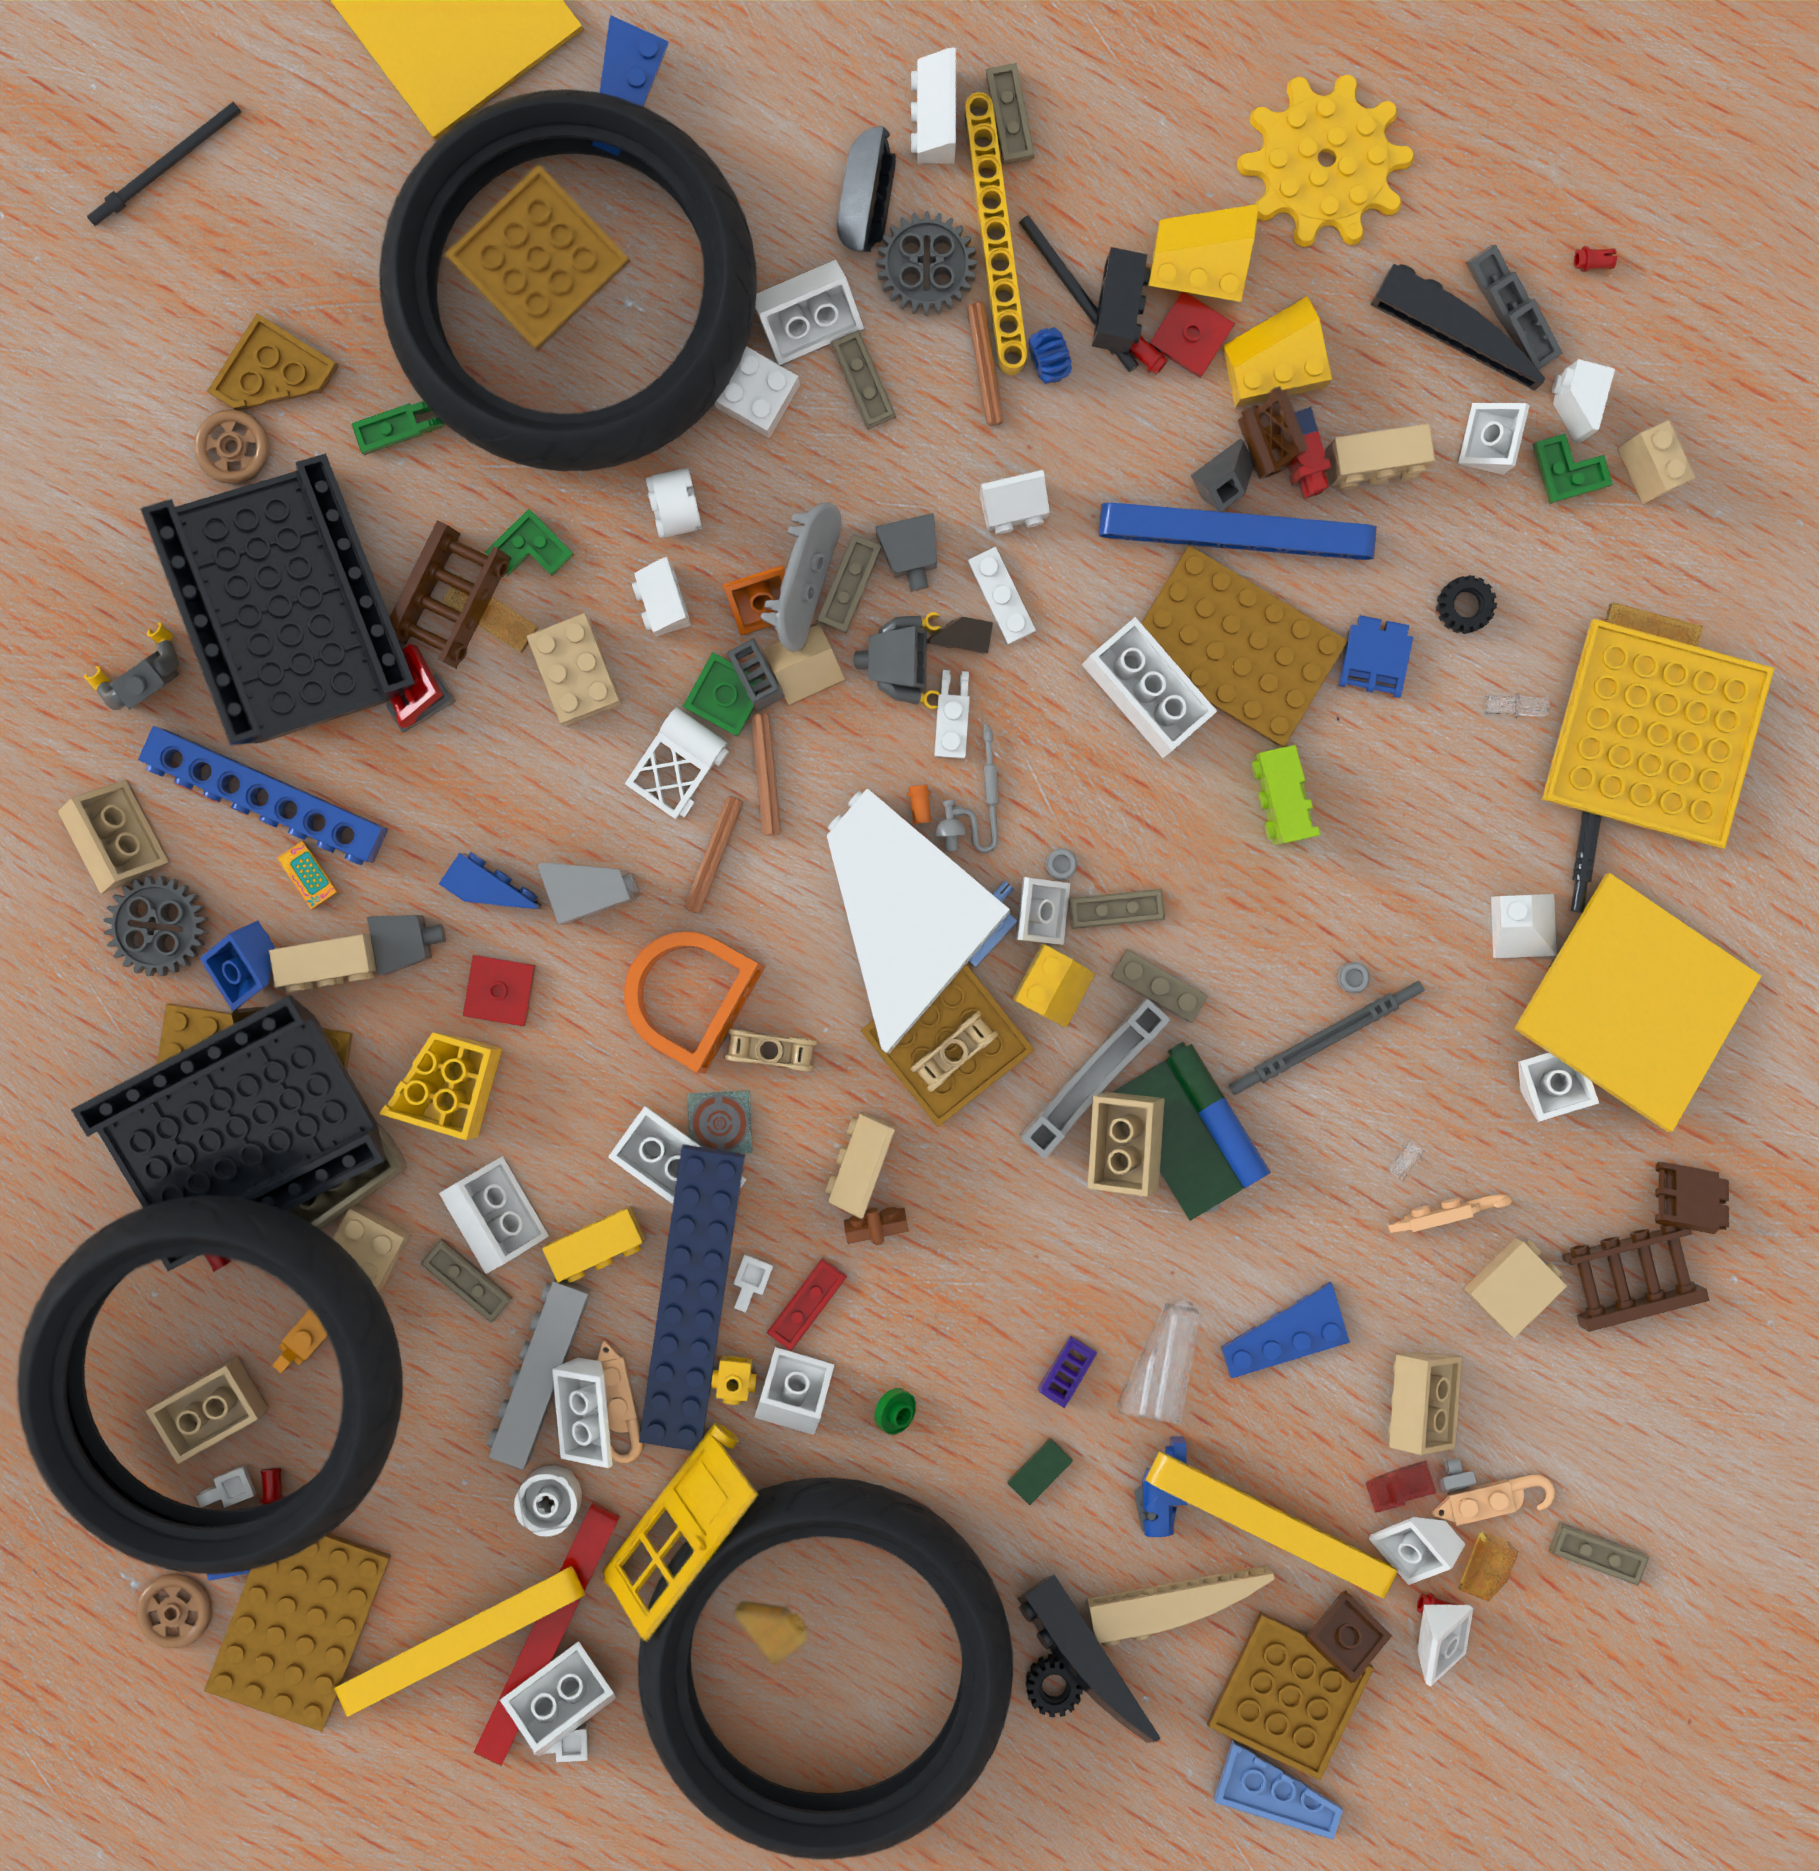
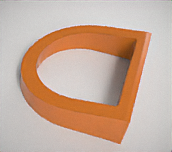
M675 932L664 935L648 944L636 956L630 966L624 986V1003L628 1018L635 1031L649 1045L691 1070L706 1074L728 1035V1028L733 1026L766 966L729 945L701 933ZM681 948L704 949L737 967L740 971L695 1052L661 1033L649 1019L643 1001L644 983L652 966L667 953Z

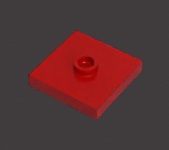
M1181 292L1149 344L1160 353H1166L1165 356L1201 379L1235 323L1188 293Z
M473 955L463 1016L526 1026L536 965Z

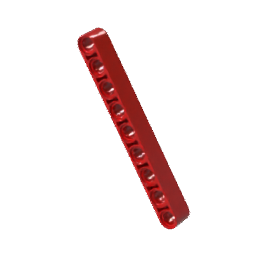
M594 1503L591 1504L560 1569L562 1571L573 1566L584 1591L620 1518L619 1515ZM581 1598L535 1621L473 1752L474 1754L502 1766L519 1728L500 1699L552 1661Z

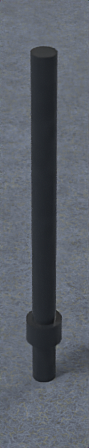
M234 102L230 103L117 193L112 191L104 198L105 202L87 215V218L94 226H97L113 212L119 213L126 207L125 203L240 114V109Z
M1030 216L1024 217L1019 224L1095 326L1097 307ZM1109 350L1112 355L1116 354L1129 373L1139 366L1130 352L1127 354Z

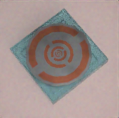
M750 1090L687 1094L690 1139L704 1148L735 1153L753 1152Z

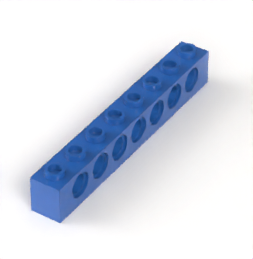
M152 727L138 758L139 761L148 764L146 770L162 777H164L165 772L176 777L174 781L176 784L191 790L194 785L204 789L202 795L218 802L222 798L233 802L231 808L249 815L250 810L261 815L260 821L273 827H277L279 823L289 827V834L306 840L307 836L318 840L316 846L334 853L335 849H339L346 853L345 859L362 865L364 861L374 863L388 831V828L160 727ZM180 751L183 756V762L179 767L175 768L172 758L175 753ZM209 764L212 770L211 776L207 780H203L200 775L201 768ZM233 777H237L240 781V787L235 793L229 790V782ZM265 789L268 792L269 798L265 805L260 806L257 802V795L261 790ZM290 802H294L297 806V813L293 818L289 819L285 814V808ZM322 814L326 824L321 831H317L314 828L313 822L316 816ZM347 827L352 828L354 831V839L349 844H345L342 840V832Z

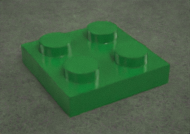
M712 652L683 708L739 737L754 709V705L732 663ZM759 678L750 684L754 686L763 681V679Z

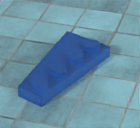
M610 15L599 93L616 96L644 107L668 48L669 41ZM593 141L592 144L594 147L619 156L621 149L606 143Z
M1329 1281L1321 1286L1319 1290L1296 1301L1297 1303L1286 1310L1276 1313L1266 1322L1251 1328L1221 1346L1231 1379L1350 1343L1332 1283Z

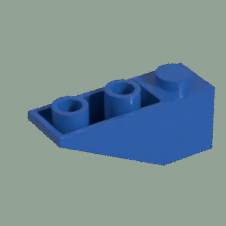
M470 852L469 855L459 853L439 882V885L465 902L540 909L542 906L536 902L538 898L536 894L523 886L518 890L510 884L512 878L498 869L494 873L484 867L486 861L473 852Z

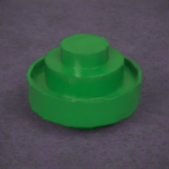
M894 1388L886 1392L878 1401L874 1412L876 1426L891 1435L904 1431L912 1422L916 1412L914 1396L902 1388Z

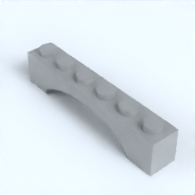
M1143 998L1020 1134L1021 1139L1045 1159L1093 1103V1096L1100 1094L1123 1068L1158 1035L1171 1019L1148 998Z

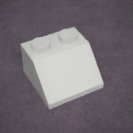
M1578 359L1570 367H1566L1561 375L1558 374L1552 386V393L1555 394L1553 405L1575 442L1582 443L1599 430L1615 371L1614 368Z
M1043 470L981 484L979 497L988 532L995 530L997 535L1013 531V526L1024 523L1026 527L1038 526L1043 524V519L1049 516L1050 511Z
M667 557L659 559L634 573L637 582L632 583V587L637 601L643 600L646 611L642 612L641 615L647 631L652 629L657 637L692 626L674 568Z
M775 1347L754 1418L814 1435L822 1414L834 1364Z

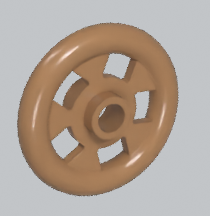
M229 409L212 414L201 424L195 436L194 451L198 464L209 477L221 483L237 484L250 480L261 471L268 457L269 442L265 429L255 417L244 411ZM237 423L243 424L248 428L245 436L234 431ZM220 425L225 432L215 440L210 434ZM233 442L237 443V450L230 453L228 446ZM248 443L256 444L254 457L246 456ZM216 448L217 454L221 459L213 463L208 456V451ZM229 462H241V470L229 471Z
M168 1574L151 1581L142 1591L136 1607L137 1622L143 1634L151 1642L164 1648H181L195 1642L205 1632L211 1616L210 1600L204 1588L194 1579L181 1574ZM182 1588L193 1596L188 1603L184 1598L178 1596ZM165 1589L169 1596L159 1602L155 1594ZM168 1608H174L177 1611V1616H170ZM156 1610L160 1623L153 1625L149 1612ZM190 1610L198 1613L195 1624L186 1622ZM167 1627H180V1635H167Z

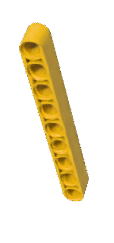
M976 92L971 94L965 102L964 120L999 368L1003 373L1014 376L1023 371L1027 359L1026 340L993 103L987 94ZM982 107L987 113L983 116H975L971 113V109ZM985 137L991 144L987 147H979L975 140ZM984 168H990L995 172V175L991 178H984L979 174V171ZM987 199H995L999 206L996 209H988L984 206L983 202ZM998 229L1003 233L1004 237L1000 240H992L987 233L990 230ZM996 260H1003L1007 263L1008 268L1004 271H997L991 264ZM999 291H1007L1012 295V299L1008 302H1001L996 298V294ZM1010 321L1016 325L1017 329L1013 333H1005L1001 330L1000 325L1003 322ZM1009 352H1015L1020 356L1021 361L1017 364H1009L1004 356Z
M1161 1451L1158 1452L1145 1479L1157 1488L1383 1599L1386 1598L1399 1571L1388 1563Z
M570 1566L335 1687L334 1690L348 1717L572 1603L586 1594L573 1566Z

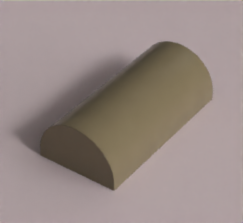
M377 1122L385 1161L291 1208L287 1212L299 1216L310 1224L322 1229L347 1212L349 1208L354 1207L405 1171L407 1164L404 1156L392 1137Z

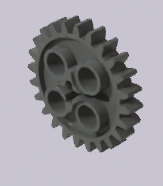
M928 211L925 212L923 220H919L916 213H913L911 223H908L902 217L901 229L891 225L890 231L893 237L886 235L882 237L883 243L887 247H878V254L884 257L876 260V267L884 269L878 273V280H887L882 285L883 292L893 290L890 295V301L893 302L900 298V309L903 310L910 304L912 305V314L914 315L919 307L923 308L925 316H928L929 310L934 307L938 315L941 314V305L943 304L948 309H953V298L959 302L963 301V295L960 290L970 292L971 286L966 280H975L976 274L969 269L977 267V260L969 258L975 255L976 249L973 247L966 248L971 242V237H960L963 233V226L961 225L953 229V218L947 220L945 224L942 223L941 213L937 214L935 220H930ZM925 237L930 238V289L928 291H925L923 288ZM912 242L917 244L920 249L914 254H908L903 250L904 245ZM938 243H946L951 249L946 254H939L934 250V247ZM912 273L917 275L920 280L915 285H907L902 280L903 277ZM938 274H946L951 280L946 285H938L935 283L934 277Z
M145 876V884L140 879H134V889L130 886H122L125 896H113L118 905L107 906V909L114 914L111 918H104V922L112 924V928L104 931V934L113 935L114 938L107 946L118 947L114 958L125 956L124 967H130L135 963L134 973H141L145 969L146 976H154L156 969L159 976H167L168 968L172 973L179 972L178 963L182 966H190L187 956H199L194 947L205 946V943L199 939V935L208 934V930L200 928V924L208 921V918L199 917L198 914L205 906L194 905V902L199 897L198 894L187 896L189 891L188 885H182L178 888L177 879H171L167 884L166 876H158L156 882L153 876ZM141 901H145L148 906L147 914L143 917L139 915L137 909ZM173 904L179 909V915L174 921L168 915V910ZM136 920L140 922L182 926L183 931L177 932L131 926L129 922ZM138 931L144 936V943L140 948L134 943V936ZM169 935L175 940V947L172 951H168L164 944L166 937Z

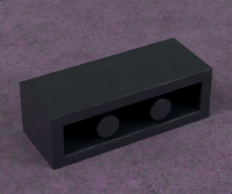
M1114 247L1110 248L1104 266L1092 347L1128 354L1132 344L1139 342L1142 324H1137L1138 314H1143L1146 303V296L1141 295L1142 287L1147 286L1151 271L1150 267H1146L1148 254Z

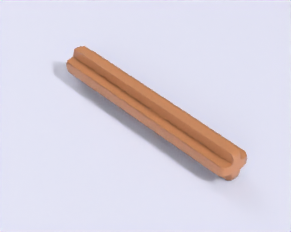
M982 302L969 304L967 310L986 422L988 426H995L1003 423V414L985 307Z
M757 713L752 715L751 721L762 833L764 836H774L780 834L781 829L770 716L767 713Z
M728 796L725 800L687 898L685 909L693 913L699 914L703 908L742 807V800L736 797Z

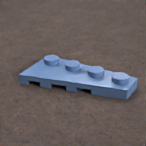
M1232 1739L1214 1795L1215 1803L1334 1840L1343 1812L1341 1805Z

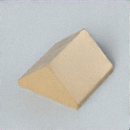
M820 623L810 627L807 641L800 651L790 652L786 650L781 641L763 648L788 705L845 680Z

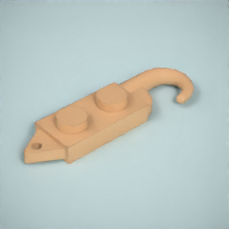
M1491 1195L1466 1202H1460L1459 1198L1441 1202L1442 1207L1430 1209V1206L1414 1208L1411 1210V1215L1404 1216L1403 1220L1388 1225L1390 1233L1406 1230L1416 1232L1472 1218L1474 1213L1481 1210L1508 1206L1512 1203V1198L1508 1195Z
M604 1340L597 1361H601L604 1373L609 1429L619 1433L628 1432L631 1442V1450L625 1455L616 1453L611 1446V1456L614 1461L627 1464L635 1461L643 1449V1443L639 1442L641 1431L625 1355L620 1356ZM604 1347H607L609 1351H604Z
M1531 1474L1510 1480L1503 1479L1448 1492L1447 1498L1431 1513L1433 1516L1452 1521L1456 1526L1514 1513L1523 1504L1524 1489L1536 1486L1542 1487L1546 1492L1545 1500L1537 1505V1509L1541 1511L1552 1504L1555 1498V1489L1547 1477L1539 1474Z

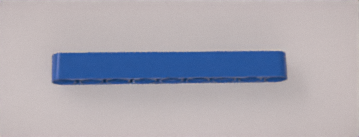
M1124 503L1101 504L1099 536L1121 540L1371 560L1374 559L1377 527L1359 523Z

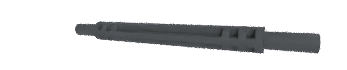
M1418 980L1393 995L1391 993L1386 994L1384 997L1375 1000V1002L1366 1005L1361 1010L1288 1050L1273 1056V1058L1264 1061V1063L1255 1066L1254 1071L1229 1084V1088L1235 1096L1260 1081L1262 1083L1267 1082L1269 1079L1278 1076L1281 1072L1287 1071L1292 1066L1365 1026L1380 1020V1018L1389 1015V1013L1398 1010L1400 1004L1424 992L1423 985Z

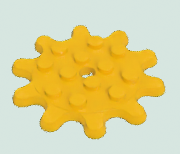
M1351 75L1340 76L1336 80L1332 92L1326 96L1314 93L1305 78L1294 77L1287 84V94L1290 103L1285 111L1277 113L1266 107H1257L1251 111L1249 116L1251 126L1259 131L1263 137V146L1256 152L1243 153L1237 160V170L1243 176H1256L1265 183L1266 190L1264 195L1255 202V204H1259L1257 218L1261 221H1268L1280 213L1290 215L1295 222L1293 239L1300 247L1311 246L1317 237L1318 231L1325 226L1336 228L1346 244L1357 245L1364 237L1361 218L1366 211L1375 209L1390 216L1396 214L1402 205L1400 196L1390 189L1387 179L1391 172L1409 168L1414 162V153L1408 146L1391 144L1385 136L1386 128L1397 117V108L1390 101H1383L1373 108H1364L1356 101L1358 84ZM1321 152L1331 154L1332 157H1335L1334 164L1330 167L1322 166L1318 161V155Z

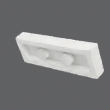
M994 547L969 559L967 562L1007 645L1036 632L997 548Z

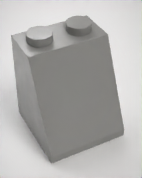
M544 862L537 864L558 924H570L637 900L635 893L639 892L635 876L633 874L630 875V873L628 874L626 870Z

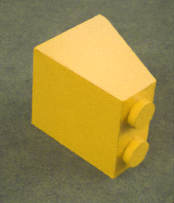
M1041 944L1012 999L1067 1028L1095 973L1049 946Z

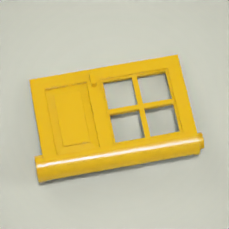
M714 1422L602 1570L605 1577L603 1579L604 1583L613 1590L639 1635L645 1641L649 1639L758 1495L721 1445L723 1444L733 1449L739 1442L738 1437L721 1423ZM667 1510L678 1527L660 1551L657 1552L647 1534L664 1511ZM683 1533L693 1548L694 1553L674 1578L663 1558ZM642 1542L653 1560L633 1585L622 1567ZM658 1566L669 1586L649 1611L638 1591Z

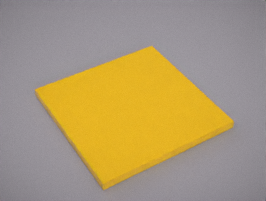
M330 0L435 141L583 30L582 25L563 0Z
M1592 619L1542 800L1715 848L1725 849L1775 668L1598 619Z
M1608 873L1603 877L1514 1029L1666 1132H1673L1759 982L1761 975L1611 873Z

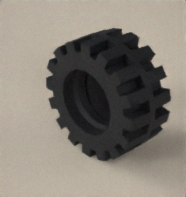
M1472 575L1458 577L1448 583L1441 590V594L1437 598L1436 612L1440 613L1439 620L1444 621V626L1447 629H1453L1455 633L1462 632L1467 634L1483 628L1493 618L1495 614L1493 612L1497 608V603H1494L1496 594L1491 592V585H1486L1484 579H1477ZM1461 592L1472 593L1478 601V611L1472 617H1462L1454 608L1455 598Z

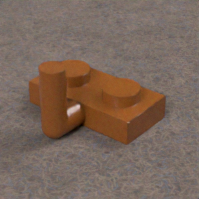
M889 1207L883 1209L880 1213H878L877 1208H870L865 1211L866 1214H864L863 1219L853 1215L850 1219L844 1220L847 1244L871 1239L875 1245H881L885 1236L909 1232L905 1208Z

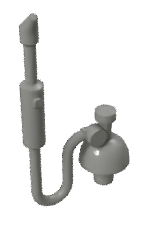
M984 724L983 733L987 757L984 775L986 804L990 806L991 844L987 847H982L979 844L977 819L973 811L960 806H953L955 805V800H942L943 806H945L946 819L938 824L936 837L945 836L946 851H958L957 836L966 835L964 825L959 820L954 819V817H961L964 814L970 817L972 842L977 851L988 853L995 849L997 845L996 805L999 803L996 765L993 764V732L988 724Z

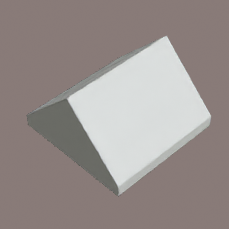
M1472 403L1458 463L1502 475L1514 468L1530 405L1527 403Z
M1028 877L1022 879L1016 940L1064 945L1071 883Z
M1549 1052L1518 1062L1520 1091L1538 1122L1599 1104L1592 1081Z
M1424 1605L1417 1652L1425 1683L1430 1687L1466 1654L1473 1608L1469 1605Z

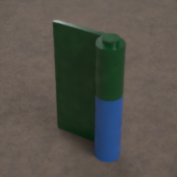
M1182 1042L1168 1050L1170 1057L1164 1062L1113 1092L1165 1098L1160 1173L1189 1221L1271 1172L1193 1044L1186 1046Z

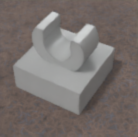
M1459 1458L1448 1460L1444 1463L1447 1477H1443L1438 1481L1441 1493L1465 1489L1477 1484L1473 1471L1462 1472Z

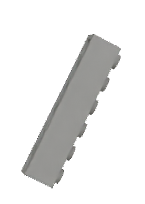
M555 1279L552 1284H546L541 1296V1301L545 1302L541 1313H535L530 1326V1330L534 1331L531 1342L525 1341L519 1359L524 1360L520 1371H514L508 1388L513 1389L509 1400L504 1399L498 1413V1417L502 1418L499 1429L494 1428L487 1443V1446L491 1447L489 1458L524 1470L529 1463L554 1395L552 1369L566 1362L592 1289L573 1282L568 1283L565 1279L557 1282Z

